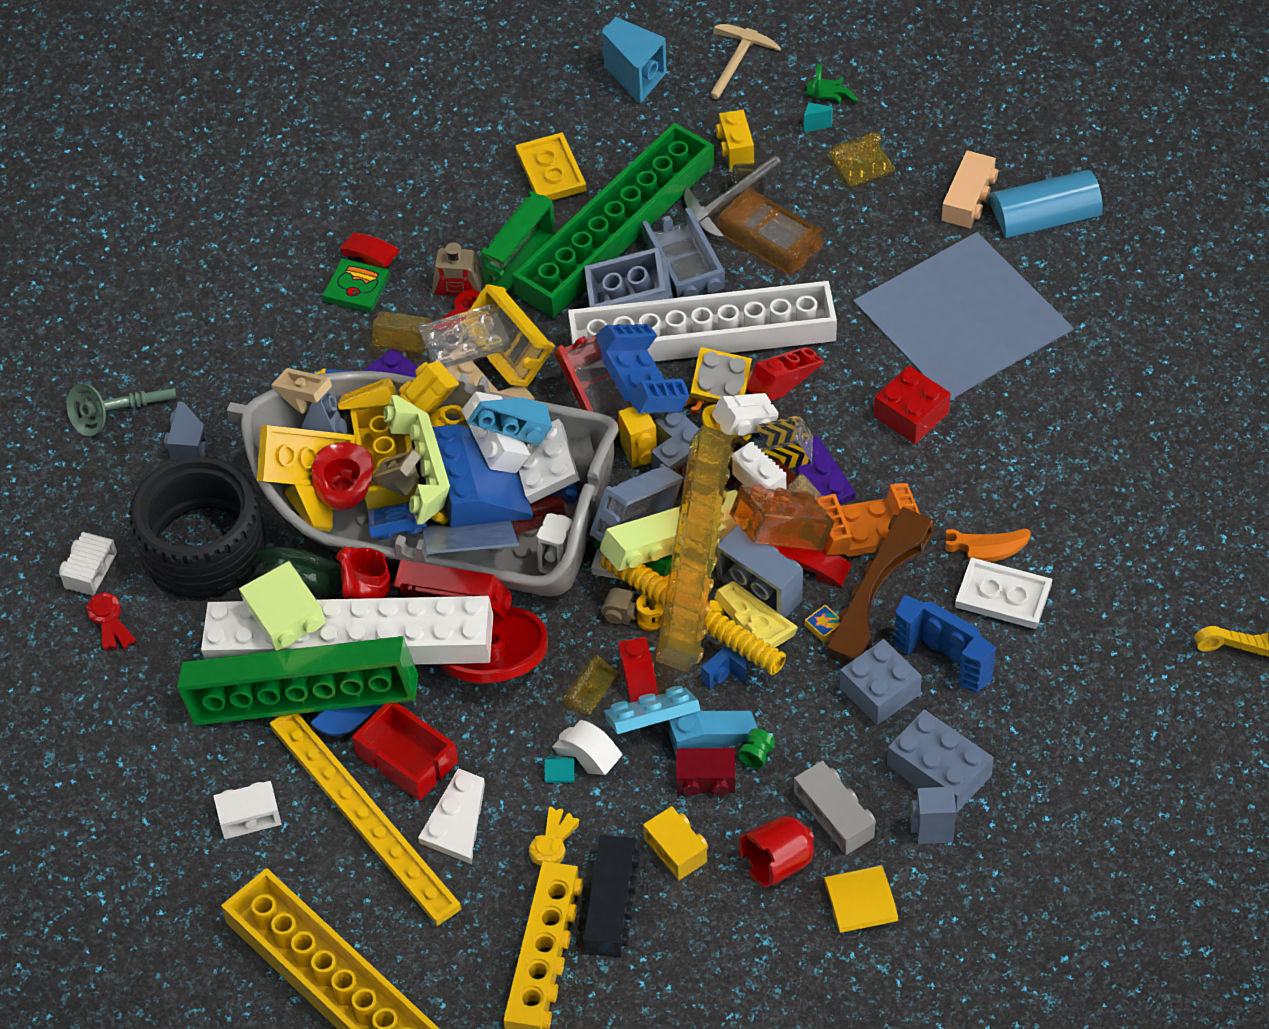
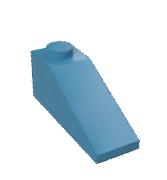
M698 711L668 720L669 738L675 754L676 749L723 748L746 741V737L751 729H758L751 711Z

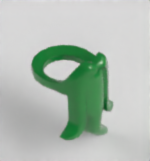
M817 64L816 76L806 84L807 91L805 95L817 99L834 100L841 104V97H846L855 103L858 102L854 94L847 87L842 86L843 76L838 80L822 79V64Z

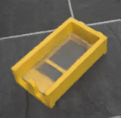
M487 284L459 326L510 385L528 387L555 348V345L547 340L505 292V288Z

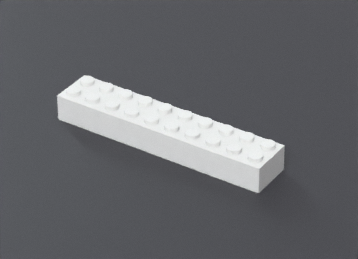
M829 281L568 310L572 345L581 337L585 336L587 339L596 335L606 325L649 324L657 334L656 339L648 348L653 361L698 357L700 347L725 353L836 341L837 319ZM599 361L580 370L605 367L603 361Z
M489 596L317 600L322 608L326 624L317 631L297 639L290 646L278 650L404 636L414 664L490 663L493 611ZM244 601L208 602L201 648L204 659L276 651L245 606Z

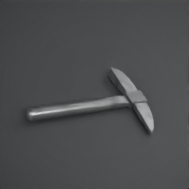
M774 155L706 207H701L687 186L684 193L685 203L687 207L691 208L699 225L706 232L723 238L724 235L711 221V215L779 165L781 160L778 156Z

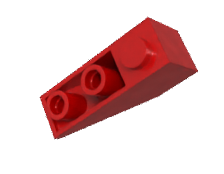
M803 347L756 362L746 389L753 394L765 393L770 401L782 398L822 366L824 360L817 356L814 350Z

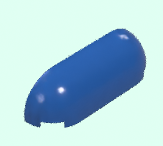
M384 704L323 711L311 722V725L325 735L333 737L344 736L355 730Z

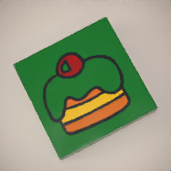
M341 259L323 294V300L327 303L372 313L390 277V270Z

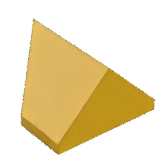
M294 484L286 488L284 491L285 495L302 519L320 531L330 532L333 527V509L326 506L317 497L313 486Z

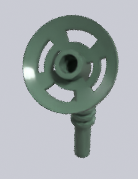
M85 383L77 384L68 394L67 413L73 427L80 434L93 436L98 434L104 427L107 410L129 406L135 408V405L141 407V404L147 406V403L176 399V390L172 388L148 393L141 391L140 394L135 392V395L129 393V396L103 400L93 386ZM83 390H88L91 393H85L82 395L80 392ZM90 397L92 400L88 401L86 398ZM76 401L80 403L81 418H79L77 413ZM95 416V420H91L90 417ZM87 424H97V427L89 428L87 427Z

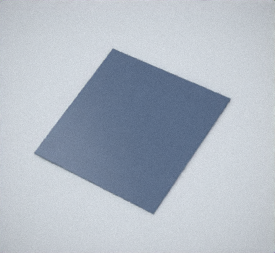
M978 232L853 300L859 309L923 375L951 392L950 400L1074 330Z

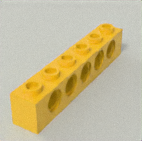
M542 861L505 1012V1029L550 1028L552 1012L549 1011L551 1002H556L558 994V984H555L557 975L561 976L564 969L565 958L561 957L563 948L568 949L570 944L571 931H568L569 922L574 923L576 918L577 905L574 904L575 897L581 896L583 879L579 878L578 866ZM557 895L563 896L561 899H553L552 897ZM550 921L557 922V924L552 926L546 925ZM542 948H550V949H551V950L548 951V952H540V951H539V950L542 949ZM537 974L545 975L541 979L532 978ZM530 1001L538 1002L535 1006L526 1005Z

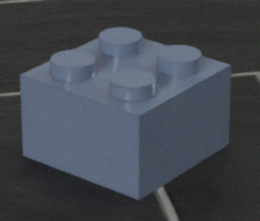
M884 639L840 669V689L876 725H879L921 693L922 675Z

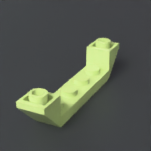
M391 395L389 406L384 408V421L388 422L391 434H410L411 441L415 443V451L421 456L419 459L421 464L420 473L422 477H425L426 485H417L415 495L410 498L409 507L410 512L414 513L416 523L424 524L444 507L450 484L429 415L401 397Z

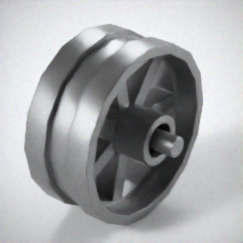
M590 433L583 434L580 437H570L573 459L581 485L588 483L587 474L597 449L594 450Z

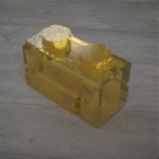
M381 311L373 322L372 345L424 353L426 347L431 342L432 320L431 318L398 313L394 315L391 312Z

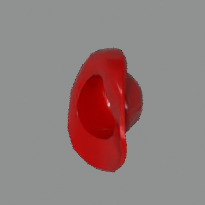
M339 442L329 444L317 453L312 463V483L317 497L326 506L342 511L353 508L363 500L368 492L374 471L370 452L367 448L355 443Z

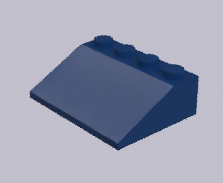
M459 424L432 427L450 484L445 501V509L450 527L533 519L532 510L526 498L519 471L515 474L491 470L469 427Z

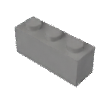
M822 760L794 777V794L845 855L874 838L876 820L873 814L868 809L864 810L858 803L856 794L852 789H846L834 768H829Z

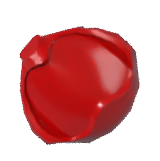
M346 546L338 552L336 559L340 561L341 583L343 585L342 596L344 598L375 599L386 597L390 590V572L385 562V554L372 548Z

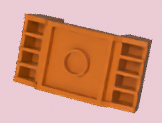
M899 483L889 486L887 498L840 506L836 494L819 497L815 500L810 515L813 518L826 555L845 554L847 556H855L876 552L880 539L882 537L886 538L890 531L888 526L894 514L898 515L902 507L919 514L920 512L908 483Z

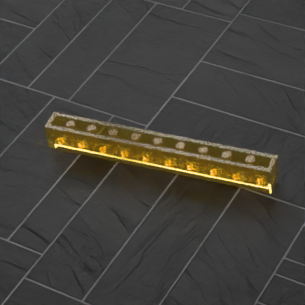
M705 425L699 428L690 443L655 660L686 673L694 664L700 662L704 651L701 647V641L707 630V625L704 624V621L710 609L708 594L711 592L714 584L711 574L717 563V557L714 554L721 537L718 534V528L724 517L721 508L727 496V491L724 488L730 476V470L727 469L728 463L733 455V448H731L732 436Z

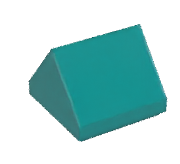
M545 757V783H574L575 757Z

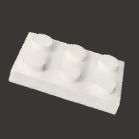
M560 419L551 422L552 428L539 446L524 441L530 456L518 471L526 498L530 504L580 480L566 432Z
M971 557L956 598L955 607L1037 629L1052 586V579Z

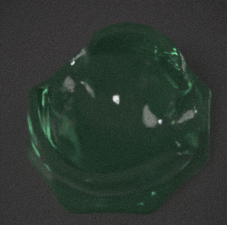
M283 546L267 548L256 552L258 560L263 564L262 575L290 561L305 585L321 589L322 595H332L338 587V578L341 576L340 564L317 553Z

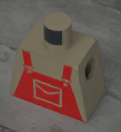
M455 242L449 243L446 248L438 249L432 294L458 296L461 292L467 290L482 291L484 276L475 251L461 249L460 244Z

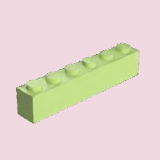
M735 489L608 528L603 537L600 550L618 571L634 568L646 562L656 561L665 556L678 554L684 550L700 547L716 540H722L737 525L748 530L755 510Z

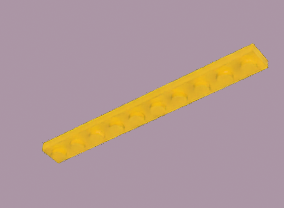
M299 714L279 716L270 722L271 730L437 926L461 910V904Z

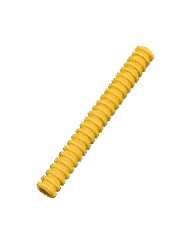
M603 554L601 558V567L614 573L616 577L621 578L624 582H628L630 586H635L638 591L642 590L644 595L655 599L657 603L662 604L665 608H669L671 612H676L677 616L683 617L685 621H690L693 626L697 625L699 630H704L707 635L711 634L712 638L718 639L720 643H725L726 647L732 648L734 652H739L740 656L746 657L748 661H753L762 670H768L770 675H774L783 667L786 658L784 652H778L779 650L776 647L771 648L770 643H764L762 638L757 639L754 633L750 634L749 630H743L741 625H736L733 620L729 621L727 616H722L719 611L715 612L714 608L708 607L705 602L701 603L700 599L694 598L692 594H687L684 589L680 590L678 585H673L671 581H666L665 577L660 576L657 572H653L651 568H646L644 564H640L634 568L618 571Z

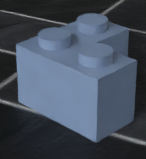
M667 412L655 420L656 438L660 445L651 451L652 470L659 468L661 464L672 470L711 450L710 438L682 412Z

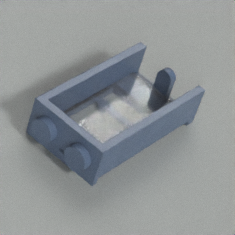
M690 207L685 208V223L673 226L671 217L665 216L662 219V230L653 232L648 221L642 222L644 242L647 243L649 249L659 247L667 261L671 290L675 298L705 295L725 288V271Z
M661 464L659 468L629 479L617 486L606 487L590 535L602 542L608 528L672 509L683 477Z

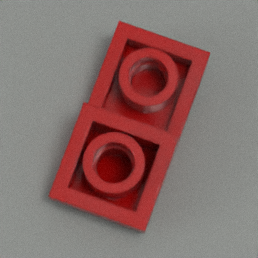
M354 232L340 247L343 256L363 258L365 264L380 268H386L399 253L397 247L384 240Z

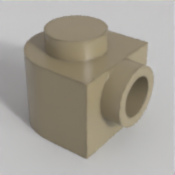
M621 588L610 589L601 609L605 619L614 624L623 623L627 625L630 624L631 619L635 620L638 611L634 592Z

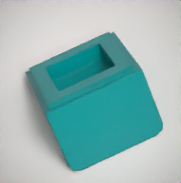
M808 102L804 113V132L831 127L833 107Z

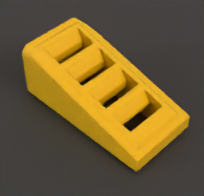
M387 377L343 394L337 406L339 410L389 405L391 395L398 396V393L391 378Z

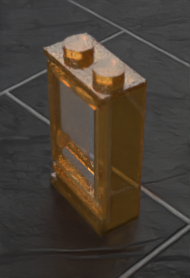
M752 186L748 187L718 215V229L725 237L790 276L798 268L801 269L807 259L814 253H818L823 246L822 227L819 226L817 228L757 193Z

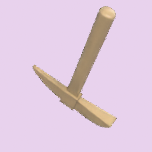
M720 24L713 27V34L739 39L741 42L711 91V97L718 99L750 45L752 46L754 43L780 52L781 48L773 40L759 34L756 30L743 29L728 24Z

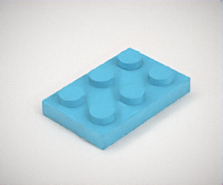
M682 686L668 688L666 693L657 696L655 694L642 695L638 698L639 701L629 704L626 701L617 702L611 705V709L604 710L607 722L617 734L701 711L698 699L686 687L682 688Z

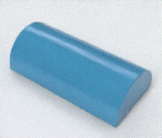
M1084 170L991 192L988 200L1005 238L1101 216L1103 211L1100 188L1091 170Z

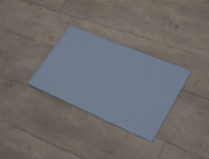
M430 518L426 521L427 527H422L425 543L424 549H426L427 554L519 546L511 521L450 527L449 521L442 525L440 522L437 523Z

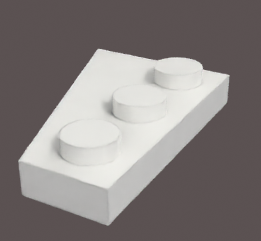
M458 768L419 835V844L472 864L474 841H476L477 824L485 787L484 778Z

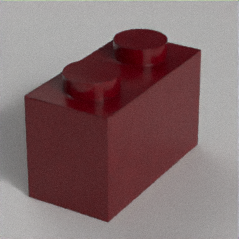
M735 748L676 749L677 794L693 796L699 793H714L716 795L735 793Z

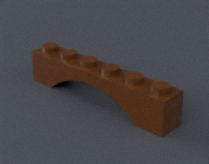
M905 507L901 508L898 515H893L888 526L890 531L886 538L882 537L880 539L874 561L870 560L864 570L865 578L861 585L857 584L855 586L849 608L845 607L840 614V625L836 632L832 631L827 639L826 646L828 647L831 659L847 665L873 647L869 631V618L875 596L885 579L896 568L923 553L934 532L932 518Z

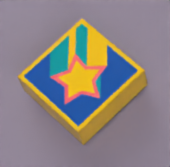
M824 605L805 619L804 625L824 643L827 641L832 631L836 632L840 625L839 616L827 605Z

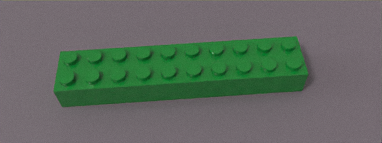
M673 123L512 274L514 295L550 317L555 318L587 287L584 266L618 258L643 234L642 222L648 221L651 226L684 195L687 186L690 189L714 166V145L680 125Z

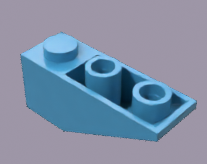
M524 397L480 401L467 420V424L537 446L541 444L552 428L547 405Z

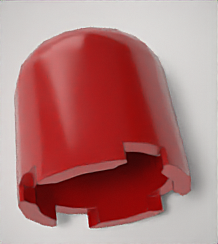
M790 816L778 817L747 831L746 834L739 837L740 856L742 859L748 858L753 868L748 872L756 883L763 888L770 885L774 886L802 870L811 862L814 855V835L808 826H804L798 819Z

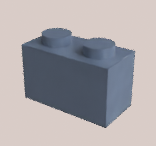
M953 786L918 788L917 800H912L911 802L912 815L910 816L911 833H917L918 844L953 842L956 821Z

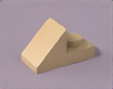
M286 368L271 386L282 398L303 414L313 402L317 403L332 387L329 377Z

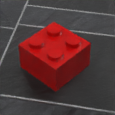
M909 365L875 396L874 417L913 444H916L949 413L951 392Z

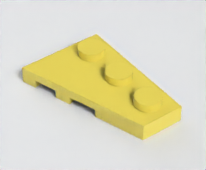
M732 581L716 592L714 599L719 602L737 625H741L743 630L747 629L750 631V634L754 633L757 639L762 638L764 643H770L771 648L777 647L795 636L798 629L796 625L736 582Z

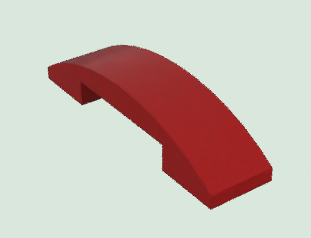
M750 530L758 539L767 545L774 546L780 554L789 560H795L804 570L816 573V580L842 588L852 567V564L839 555H826L823 546L791 534L770 530Z

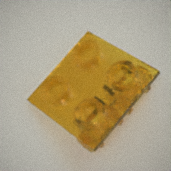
M870 132L868 135L863 136L862 139L861 137H856V142L850 139L848 142L836 144L835 148L828 152L850 187L896 171L878 144L881 142L879 133Z

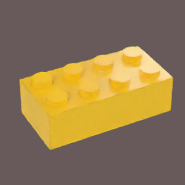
M389 405L350 409L355 442L367 448L373 459V474L384 459L413 450L410 434H391L388 422L384 421V408ZM371 481L368 492L365 495L367 510L410 502L411 496L415 495L419 481L407 496Z

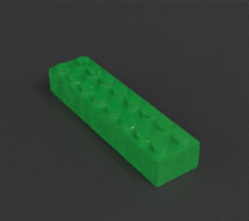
M404 636L186 661L182 662L177 688L196 726L415 701L418 673Z

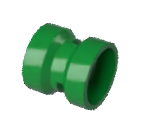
M754 728L749 731L746 737L747 743L741 746L738 758L748 767L761 769L767 761V753L773 750L776 741L768 732Z

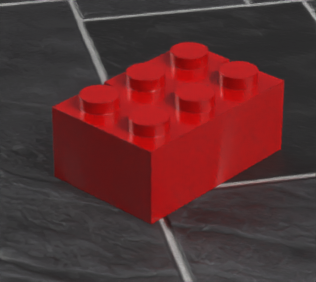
M399 703L385 704L352 736L356 756L374 769L378 766L381 774L419 801L437 785L436 777L442 780L458 763L456 744Z

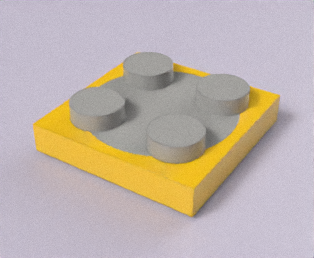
M700 347L690 397L718 403L722 396L745 395L752 358Z

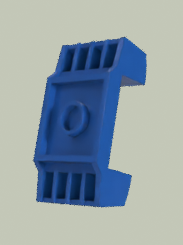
M649 324L606 325L595 335L602 351V361L624 400L630 401L639 414L682 411L689 397L687 387L683 379L664 380L648 352V348L657 337V334Z
M904 595L895 613L894 645L899 650L909 656L922 640L931 649L939 650L949 656L952 661L960 664L958 685L976 693L993 680L996 647L981 636L978 628L931 601L921 602Z

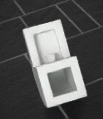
M580 720L575 727L565 729L559 735V740L552 747L560 756L576 757L588 774L606 775L622 756V753L613 741L601 729L583 720Z

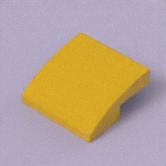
M882 866L824 877L825 888L830 898L833 916L840 933L898 921L894 899Z

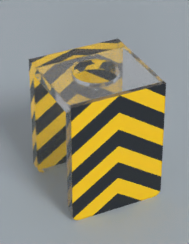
M800 415L757 425L758 433L768 446L760 448L761 452H765V455H768V459H772V462L779 465V469L784 470L812 463L813 434Z

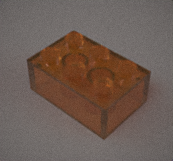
M741 485L729 513L754 543L822 551L835 523L827 514V510L814 499L813 494L802 490L799 493L790 492L784 488H776V490L767 489L761 485Z

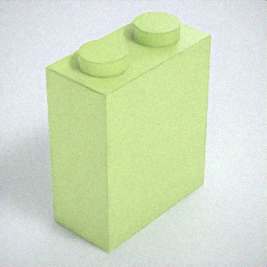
M290 561L239 588L245 606L276 651L290 646L297 639L317 631L326 624L321 606Z

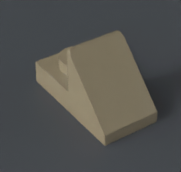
M413 449L384 459L373 474L371 481L407 496L420 479L419 474L415 471V465L421 456Z

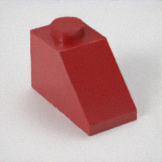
M646 637L618 642L619 661L630 703L639 701L638 698L642 695H659Z

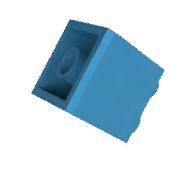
M615 17L609 24L604 26L601 33L603 38L602 54L604 55V67L636 102L641 103L667 73L665 37Z

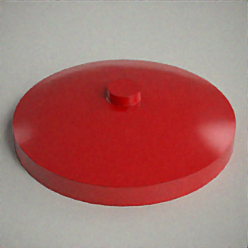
M511 606L509 610H506L505 618H500L498 615L493 616L490 663L439 664V666L449 675L468 682L493 683L513 679L533 669L544 658L548 649L546 627L535 614Z

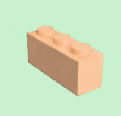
M966 151L943 202L942 221L971 228L974 220H979L983 208L981 204L983 201L987 202L991 189L989 186L991 183L995 184L998 176V169H995L996 158Z

